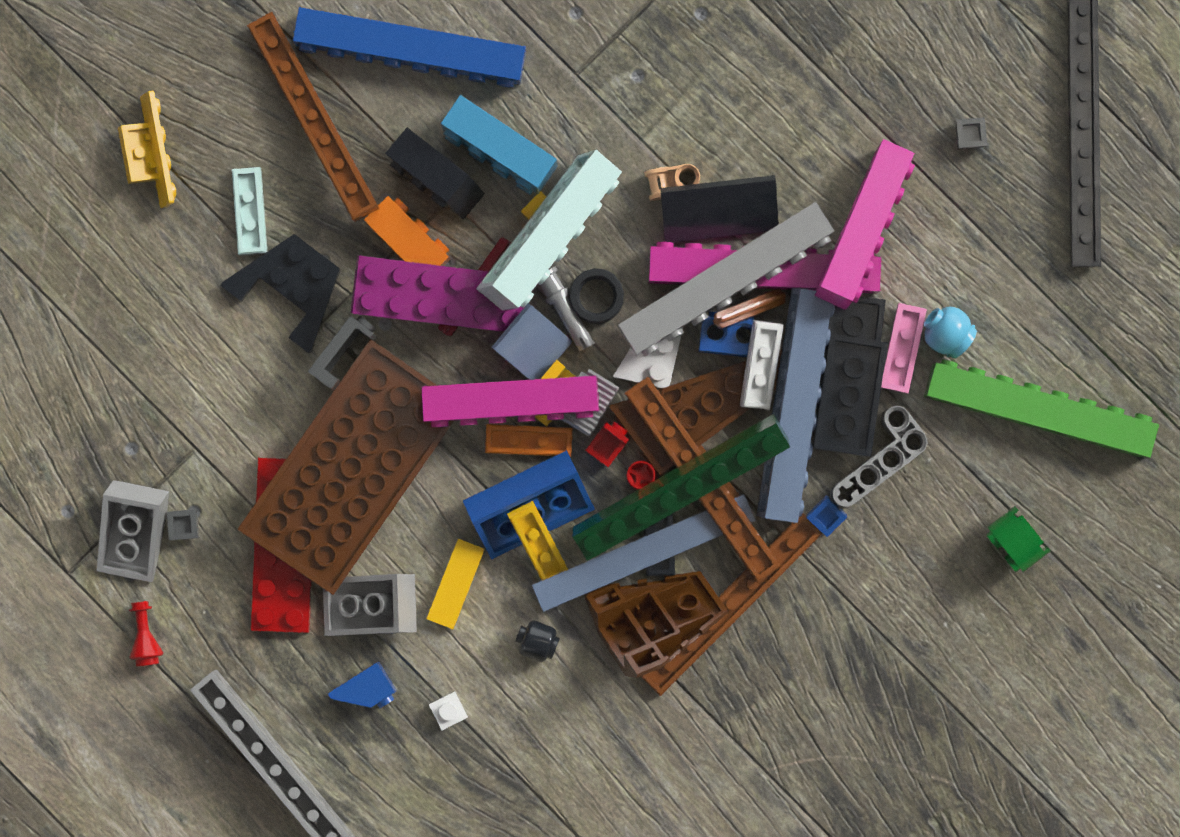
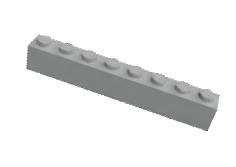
M814 202L618 324V328L635 355L637 356L642 353L646 357L659 349L657 343L667 338L670 342L684 332L681 328L691 322L693 326H696L708 318L706 312L714 307L718 311L722 310L733 302L730 297L738 292H741L743 296L758 287L755 282L765 276L767 280H770L782 272L780 266L790 261L794 265L807 256L804 251L812 246H815L818 250L832 241L829 236L833 234L834 229L817 202Z
M218 670L209 673L190 689L311 837H355Z

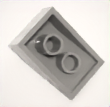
M115 480L112 481L103 494L96 571L153 582L167 518L169 491Z
M415 574L346 577L334 595L323 589L324 636L417 632Z

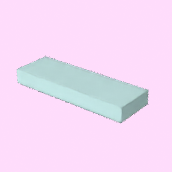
M261 167L232 169L238 255L265 254L268 251Z

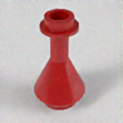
M149 601L131 603L132 609H129V611L135 612L138 632L129 659L135 660L136 667L159 664L158 656H162L164 652L149 630L147 610L152 609V606H149Z

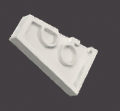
M681 335L670 342L667 338L657 343L659 349L646 357L642 353L636 356L630 348L613 377L639 383L646 377H649L657 388L670 386Z

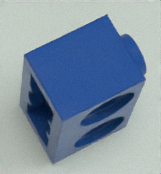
M709 312L708 318L701 322L698 352L747 357L749 343H740L736 339V331L745 328L751 333L754 316L723 328V337L715 341L708 337L707 329L714 325L713 320L716 312Z

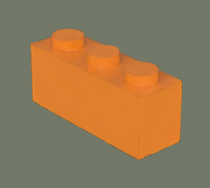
M387 196L378 205L379 209L370 213L364 219L366 224L403 261L445 266L450 261L449 256L446 254L450 250L441 240L437 238L433 241L426 234L429 228L419 218L413 221L406 214L409 208L398 197L393 201Z

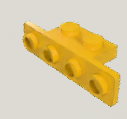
M147 91L140 97L144 123L121 125L118 127L128 184L155 181L160 208H167L174 203L176 188L170 180L171 161L169 155L165 153L164 143L166 141V134L163 126H160V102L155 98L154 91Z

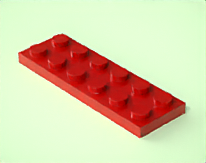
M258 458L256 502L286 459ZM254 542L251 631L309 633L312 580L256 542Z

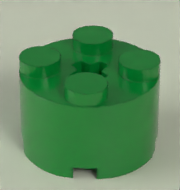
M1014 506L988 526L990 532L986 535L997 550L1001 546L1006 550L1008 554L1004 558L1015 572L1021 569L1024 573L1050 553L1051 550L1047 546L1043 549L1040 547L1044 543L1023 515L1018 518L1014 515L1019 511Z

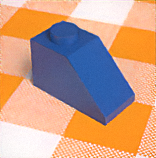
M378 661L328 693L330 699L370 708L377 704L379 708H382L394 700L392 694L397 689Z

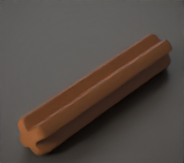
M779 288L716 312L713 323L719 329H723L783 305L786 294Z

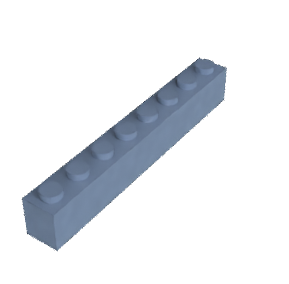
M791 289L772 415L776 416L786 433L790 448L764 463L756 516L766 519L798 523V519L802 516L804 510V502L801 499L803 488H806L808 483L807 461L810 460L813 452V445L810 442L812 431L817 426L815 409L816 403L820 401L822 388L819 384L821 374L824 373L826 368L824 352L831 336L830 329H828L829 320L835 311V305L814 296L816 293L814 290Z

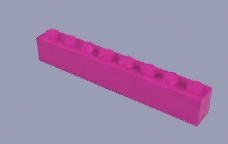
M656 242V246L650 247L649 283L683 285L737 250H731V245L716 244L714 249H702V244L685 243V248L673 247L674 243ZM809 248L804 251L807 256L792 265L788 261L780 266L782 272L775 277L767 280L764 276L756 281L757 288H779L781 290L802 288L816 291L833 250H828V254H817V249ZM873 252L870 259L874 263L868 278L863 277L859 285L863 287L862 293L877 294L880 292L881 257H875Z

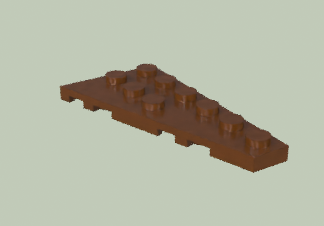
M782 349L779 350L773 391L776 390ZM747 361L658 389L697 447L750 409L740 406ZM628 399L609 405V408L659 475L674 465Z

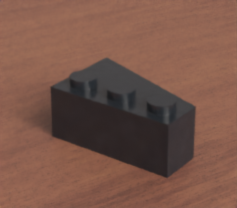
M408 127L385 153L392 161L389 165L401 176L407 173L412 178L410 182L421 192H424L426 189L432 194L430 198L443 209L447 206L462 220L466 218L485 195L467 173Z

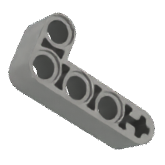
M890 407L884 411L881 417V423L893 441L832 487L830 498L837 506L849 507L855 504L926 449L928 441L925 433L904 407ZM892 411L899 412L902 415L903 422L900 427H893L889 423L888 417ZM910 434H914L920 439V446L917 450H911L906 445V439ZM888 451L893 452L897 456V464L892 468L887 467L883 462V456ZM864 469H870L874 473L875 479L870 485H865L860 480V473ZM853 478L855 485L862 492L859 493L858 489H854L848 494L849 501L846 499L839 500V488L848 489L853 483L849 480Z

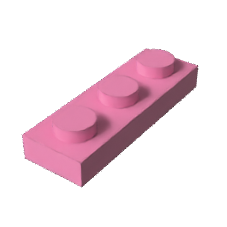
M902 303L897 304L881 388L906 394L909 393L927 309Z

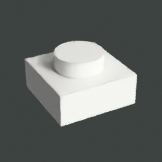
M455 691L429 704L441 730L468 718Z

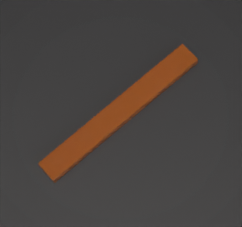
M273 12L248 24L247 26L352 220L356 222L378 210V204Z
M646 377L624 393L676 468L702 454L649 377ZM725 485L699 498L701 504L756 582H759L781 566Z
M802 513L798 523L792 522L768 546L781 566L759 582H756L746 568L718 596L727 608L728 614L664 667L645 674L641 678L661 696L818 539L822 532Z

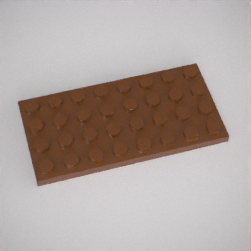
M370 339L237 530L334 595L454 422L448 421V427H431V422L423 421L422 387L437 385Z

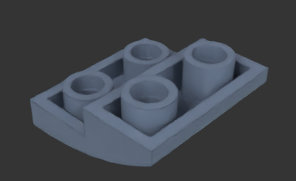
M528 303L491 348L528 380L541 379L573 341Z

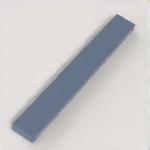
M745 495L734 498L751 523L756 521ZM704 511L533 584L532 587L542 611L545 612L722 536L723 533L709 513Z

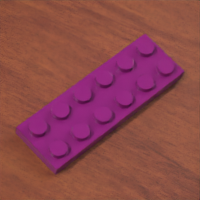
M357 255L350 311L352 314L504 332L524 307L520 306L519 308L502 311L476 288L489 273L488 271Z

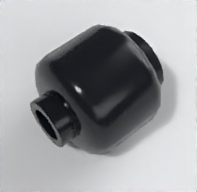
M532 620L527 627L521 625L515 642L520 643L519 653L542 663L547 658L552 659L560 638L556 636L555 628Z

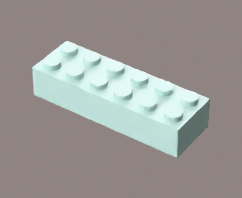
M597 150L578 155L476 289L502 311L519 308L520 306L522 308L525 307L532 299L534 294L531 291L537 283L541 285L551 273L549 268L553 262H559L567 253L568 248L566 245L572 238L575 240L585 229L583 223L588 216L593 217L602 206L600 200L605 194L609 195L619 184L617 178L622 171Z

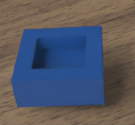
M826 495L806 517L828 537L847 518V514Z

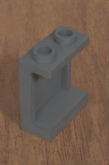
M350 316L308 372L334 391L341 381L330 373L360 333H363L375 342L378 338L373 333L376 328L361 316L357 320Z

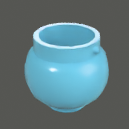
M951 306L941 310L939 308L934 309L924 322V327H926L924 335L927 345L935 352L945 354L951 358H957L963 354L971 345L977 333L975 325H971L967 314L959 308Z

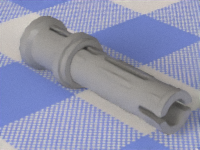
M555 266L549 269L551 271L549 277L540 286L547 296V304L549 303L550 306H554L580 352L595 342L590 337L580 317L573 310L568 295H570L568 287L564 288L556 274L557 268Z

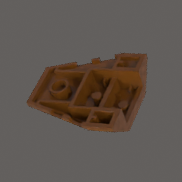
M701 571L664 576V580L653 582L641 579L637 580V584L620 586V583H613L585 594V600L599 637L624 675L634 678L664 667L728 614L727 608Z

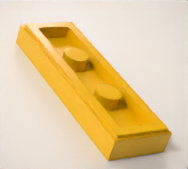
M533 501L507 513L542 581L568 570Z
M458 538L426 618L427 620L454 629L485 551L484 548Z

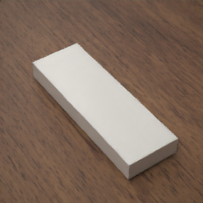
M753 320L740 406L770 410L783 324Z

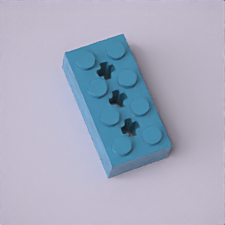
M461 95L441 122L443 134L446 136L445 139L458 148L461 144L468 148L467 150L471 157L480 163H483L485 160L492 164V170L504 179H507L508 176L516 180V186L529 195L532 192L539 194L558 167L555 157Z

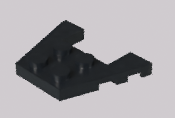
M293 234L223 281L220 286L241 302L259 279L273 287L306 313L288 338L310 354L315 345L318 331L322 325L327 305L330 302L341 269L297 235Z

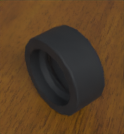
M593 268L583 271L575 278L570 287L569 299L573 310L580 319L588 323L601 324L610 321L619 313L623 305L624 291L621 282L613 273L605 269ZM594 279L603 280L608 283L614 294L611 306L601 313H592L586 310L580 301V291L583 285Z

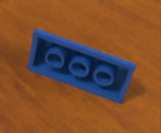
M567 450L463 500L470 519L491 559L523 545L507 513L531 501L534 502L548 531L595 510Z

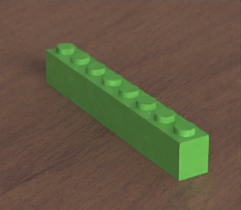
M941 359L940 363L932 364L924 393L925 398L1144 459L1151 458L1159 424L1153 423L1150 416L1136 413L1135 417L1124 415V409L1109 405L1107 410L1096 407V401L1080 398L1079 402L1068 399L1069 394L1061 391L1052 390V393L1048 394L1040 391L1041 386L1025 382L1024 386L1012 384L1014 379L1003 375H997L996 379L985 376L986 371L974 367H969L968 371L958 369V363Z

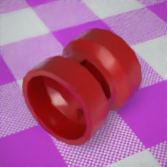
M646 461L634 462L630 465L626 474L629 485L637 490L653 482L656 476L653 466Z

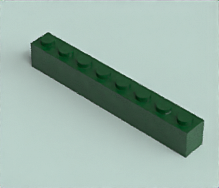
M773 414L573 526L572 537L588 561L789 449V439Z

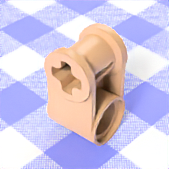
M682 164L645 171L644 175L648 178L651 191L649 200H661L657 182L658 178L662 188L683 186L684 184L680 182L679 177L683 172L690 171L696 177L693 184H700L699 170L692 164Z

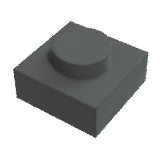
M985 117L958 119L955 121L957 150L987 147Z
M197 509L167 512L169 541L199 538Z

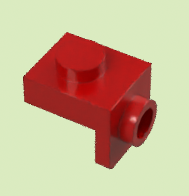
M606 422L585 451L606 467H609L629 441L625 437L628 431L616 422H613L612 425Z

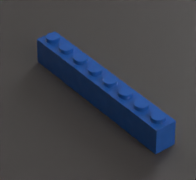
M301 7L298 9L293 37L295 46L299 47V51L316 54V50L327 51V55L334 58L343 59L345 55L356 56L355 60L363 63H372L373 60L384 61V65L387 67L401 68V64L412 66L413 71L429 73V69L440 71V75L449 78H457V74L469 76L468 80L485 83L486 79L495 80L497 85L513 88L514 84H521L526 55V46Z

